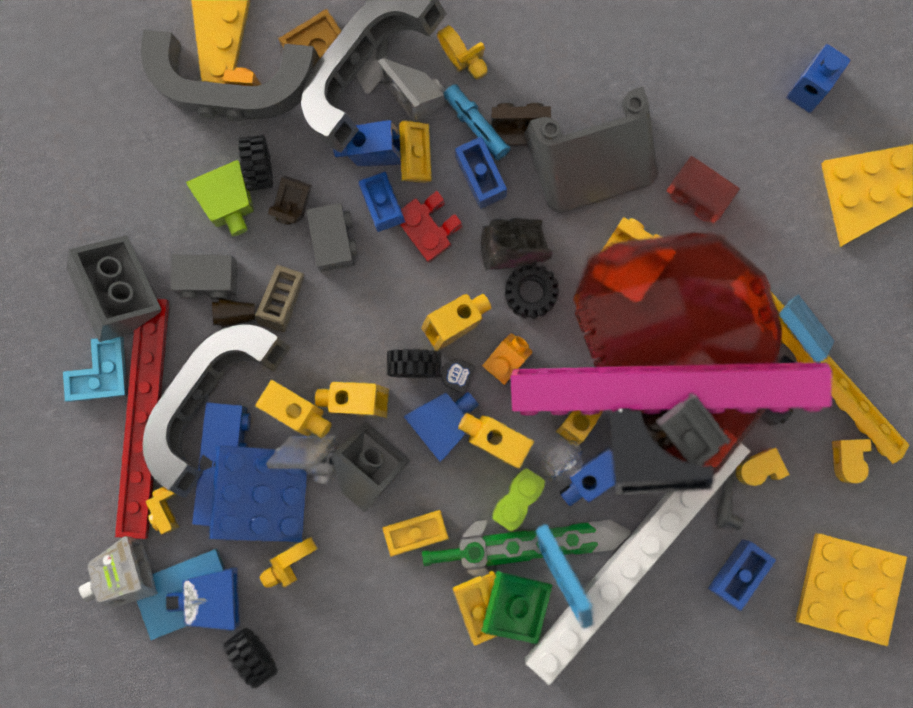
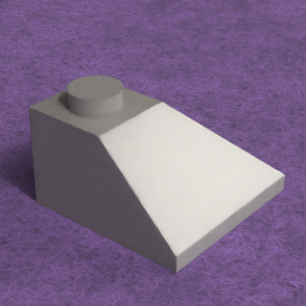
M384 58L378 61L382 83L414 122H423L444 105L443 94L445 90L437 79L431 80L424 72Z

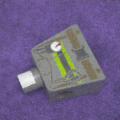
M129 536L121 538L89 562L87 567L91 581L79 587L80 595L84 601L90 602L96 599L98 604L110 607L121 606L158 594L143 541Z

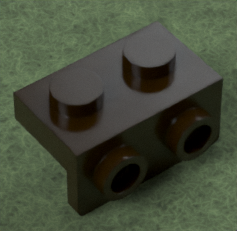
M537 102L529 103L524 107H515L512 103H501L497 107L491 108V126L509 146H528L524 133L530 121L541 117L551 118V106H544V104Z

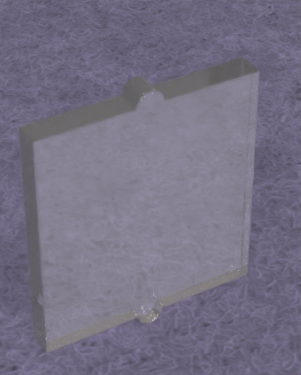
M289 436L280 448L275 449V454L266 463L267 468L315 469L322 459L329 455L330 449L337 442L336 436H325L324 438L318 436Z

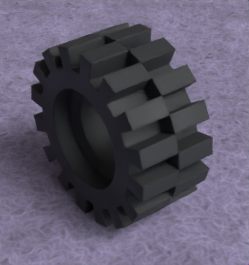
M264 134L241 137L238 144L240 150L239 157L247 190L272 188V164Z
M531 263L529 266L524 264L521 265V268H516L511 276H509L505 287V299L507 300L508 307L513 309V313L519 314L525 319L527 317L537 319L539 316H545L554 307L559 295L558 281L554 279L553 272L551 270L548 272L543 265L541 267L536 266L537 263ZM527 281L538 282L543 289L542 298L537 302L525 301L520 294V288L523 283Z
M427 349L387 351V376L399 378L440 377L441 352Z
M242 629L224 643V651L228 655V660L232 662V667L239 672V677L241 679L244 678L245 683L250 685L251 688L257 689L277 674V667L274 665L276 663L270 657L271 653L266 650L265 644L260 642V638L254 635L251 629Z

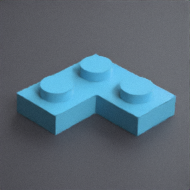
M121 336L99 342L98 338L91 339L93 368L63 372L66 402L128 396L124 337Z

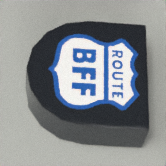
M450 360L442 368V381L450 389L464 394L476 366L462 360Z

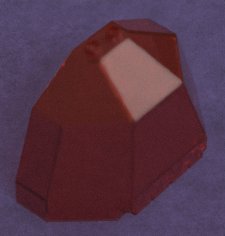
M689 232L617 242L589 257L573 300L577 308L574 314L580 330L583 333L588 332L583 338L592 359H597L593 362L594 367L778 364L783 329L766 274L721 234ZM725 408V411L722 413H710L728 437L730 443L723 444L718 448L719 452L701 466H713L714 475L718 473L767 408H757L756 412L751 413L739 412L738 408ZM675 446L665 450L669 455L687 463Z

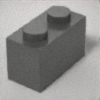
M342 203L306 209L316 265L319 271L324 272L355 266L353 257L358 256L355 239L350 240L348 229L353 228L350 211H344Z
M172 254L170 290L180 295L181 299L194 300L198 299V295H209L210 299L219 300L227 299V295H236L237 260L232 255Z

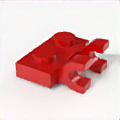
M438 191L429 196L422 205L415 198L401 209L405 223L399 225L428 263L450 248L452 245L447 238L463 228L461 221L455 214L448 218L440 227L432 220L430 215L445 205L444 199Z

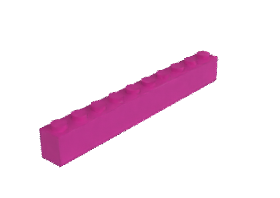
M827 362L514 369L511 374L512 411H520V414L525 416L536 415L538 411H550L552 415H565L569 411H581V414L594 415L598 414L599 410H612V412L623 408L643 410V413L657 414L661 413L662 409H672L678 403H683L689 398L688 395L691 393L699 398L709 413H722L725 411V408H738L739 412L744 413L756 412L757 408H770V411L787 412L789 407H802L804 411L817 412L821 411L822 407H831V368Z

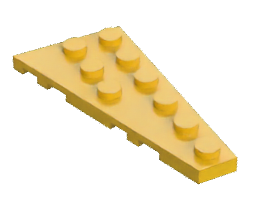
M191 0L201 81L225 84L223 82L224 70H235L237 67L250 0Z
M913 144L829 159L821 163L840 247L913 207Z

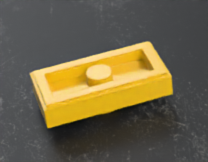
M402 121L399 123L402 181L431 182L429 124Z
M440 510L382 527L391 557L449 539Z

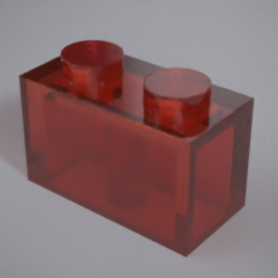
M691 155L666 191L671 194V199L683 206L686 204L695 210V215L701 220L715 223L725 212L740 188Z

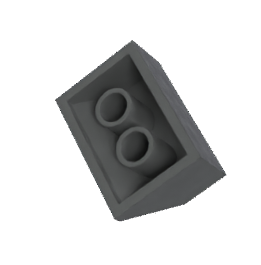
M128 236L69 249L67 270L99 342L128 335L161 312L160 305Z

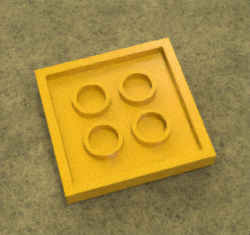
M815 533L795 621L888 646L907 557Z

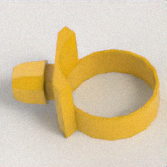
M450 25L437 32L440 45L458 72L468 67V72L477 80L487 74V66L484 60L480 59L483 57L485 50L482 42L467 50L460 36Z
M312 537L270 560L272 566L260 575V580L265 588L272 587L280 582L286 587L297 580L290 565L318 549Z

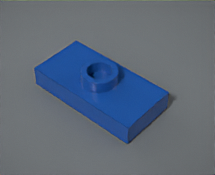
M386 172L358 181L377 232L405 223Z

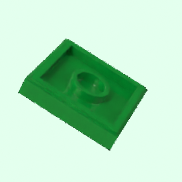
M497 571L482 632L538 644L553 584Z

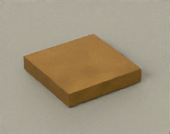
M325 9L279 37L278 40L283 48L285 44L314 46L321 58L340 34L341 29L329 11Z

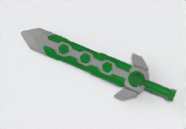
M487 520L475 521L462 534L464 538L459 542V548L429 552V550L422 551L423 566L461 560V564L467 568V572L475 578L489 574V571L483 567L485 565L493 566L530 561L531 559L543 558L539 550L537 530L484 535L481 538L480 535L483 534ZM612 520L549 528L563 555L614 550L631 534L629 529Z

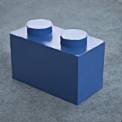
M482 136L455 148V158L480 209L506 198L507 188Z
M741 540L707 589L730 606L741 611L776 559L751 541Z

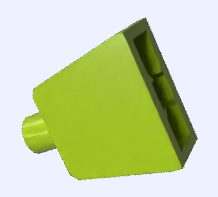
M238 160L186 182L210 221L216 227L227 224L232 236L241 235L248 230L243 216L254 211L250 191L247 190L242 174L243 170Z

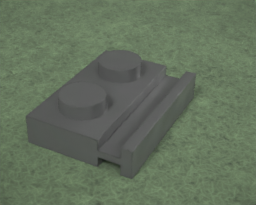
M691 393L686 401L678 403L656 422L687 463L702 465L719 452L718 448L723 444L730 443V440L699 398Z

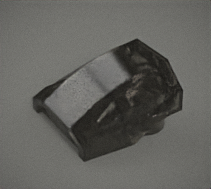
M512 218L507 221L505 219H493L490 221L489 226H483L481 232V255L485 271L520 267L550 260L553 252L552 249H548L541 228L542 220Z

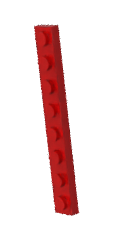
M157 299L161 312L134 330L115 537L119 538L129 536L135 539H148L150 521L148 515L151 512L145 501L152 498L154 477L145 463L143 436L148 418L161 398L170 302L166 299Z

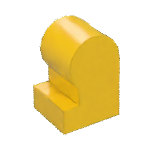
M599 410V413L594 415L581 414V411H571L555 432L575 447H578L586 439L604 410Z
M871 439L832 441L834 471L838 480L843 483L852 484L863 482L869 473L868 464L864 460L863 452L871 451Z
M776 447L768 448L743 460L737 466L735 472L739 482L749 486L761 485L765 482L767 476H770L771 480H780L790 475Z

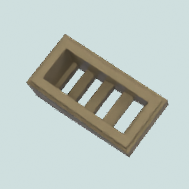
M276 265L255 314L259 325L285 332L305 276L304 273ZM283 278L294 282L293 286L281 283L279 279ZM276 289H277V290H280V291L287 292V293H289V295H288V296H284V295L275 293V291H276ZM272 301H275L285 305L282 308L271 303ZM268 312L279 315L280 317L268 314Z

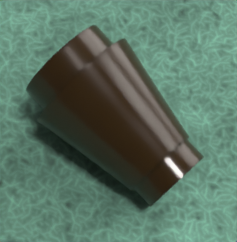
M226 299L212 302L213 326L221 325V328L255 321L254 303Z

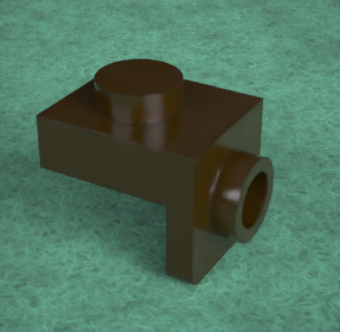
M286 175L281 177L275 203L269 208L268 214L274 216L275 220L282 224L291 225L292 223H297L304 216L312 185Z

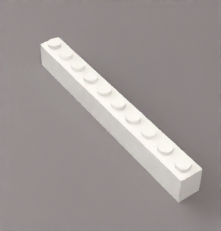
M728 431L723 432L730 440V443L723 444L718 448L719 452L701 465L713 466L714 481L712 489L667 492L583 589L592 606L594 625L586 629L581 628L573 611L568 606L538 641V644L524 657L526 665L548 685L553 682L749 454L750 450Z

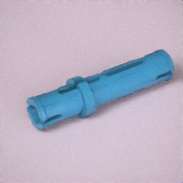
M458 85L450 86L443 95L444 99L457 112V118L461 122H465L477 137L482 136L495 160L504 158L509 153L510 146L504 142L478 111L479 106L474 101L470 102Z

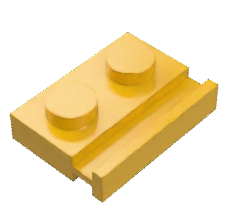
M493 571L488 572V575L476 577L452 588L474 646L496 637L482 632L496 577Z

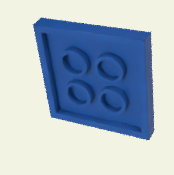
M217 446L209 538L220 540L302 542L309 452Z

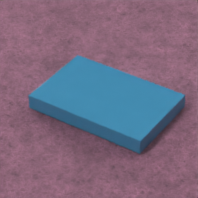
M796 295L779 312V316L812 359L819 363L828 356L835 341L800 295Z
M547 524L537 528L536 535L539 550L578 623L583 629L594 625L592 606Z
M218 548L152 574L158 594L137 600L150 640L187 626L184 624L183 611H167V593L183 592V580L225 570Z

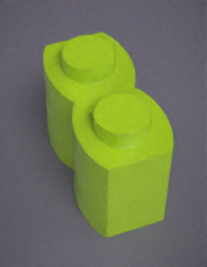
M528 468L518 472L510 483L509 493L504 495L495 505L492 519L509 531L518 528L527 515L528 506L540 497L544 489L545 480Z

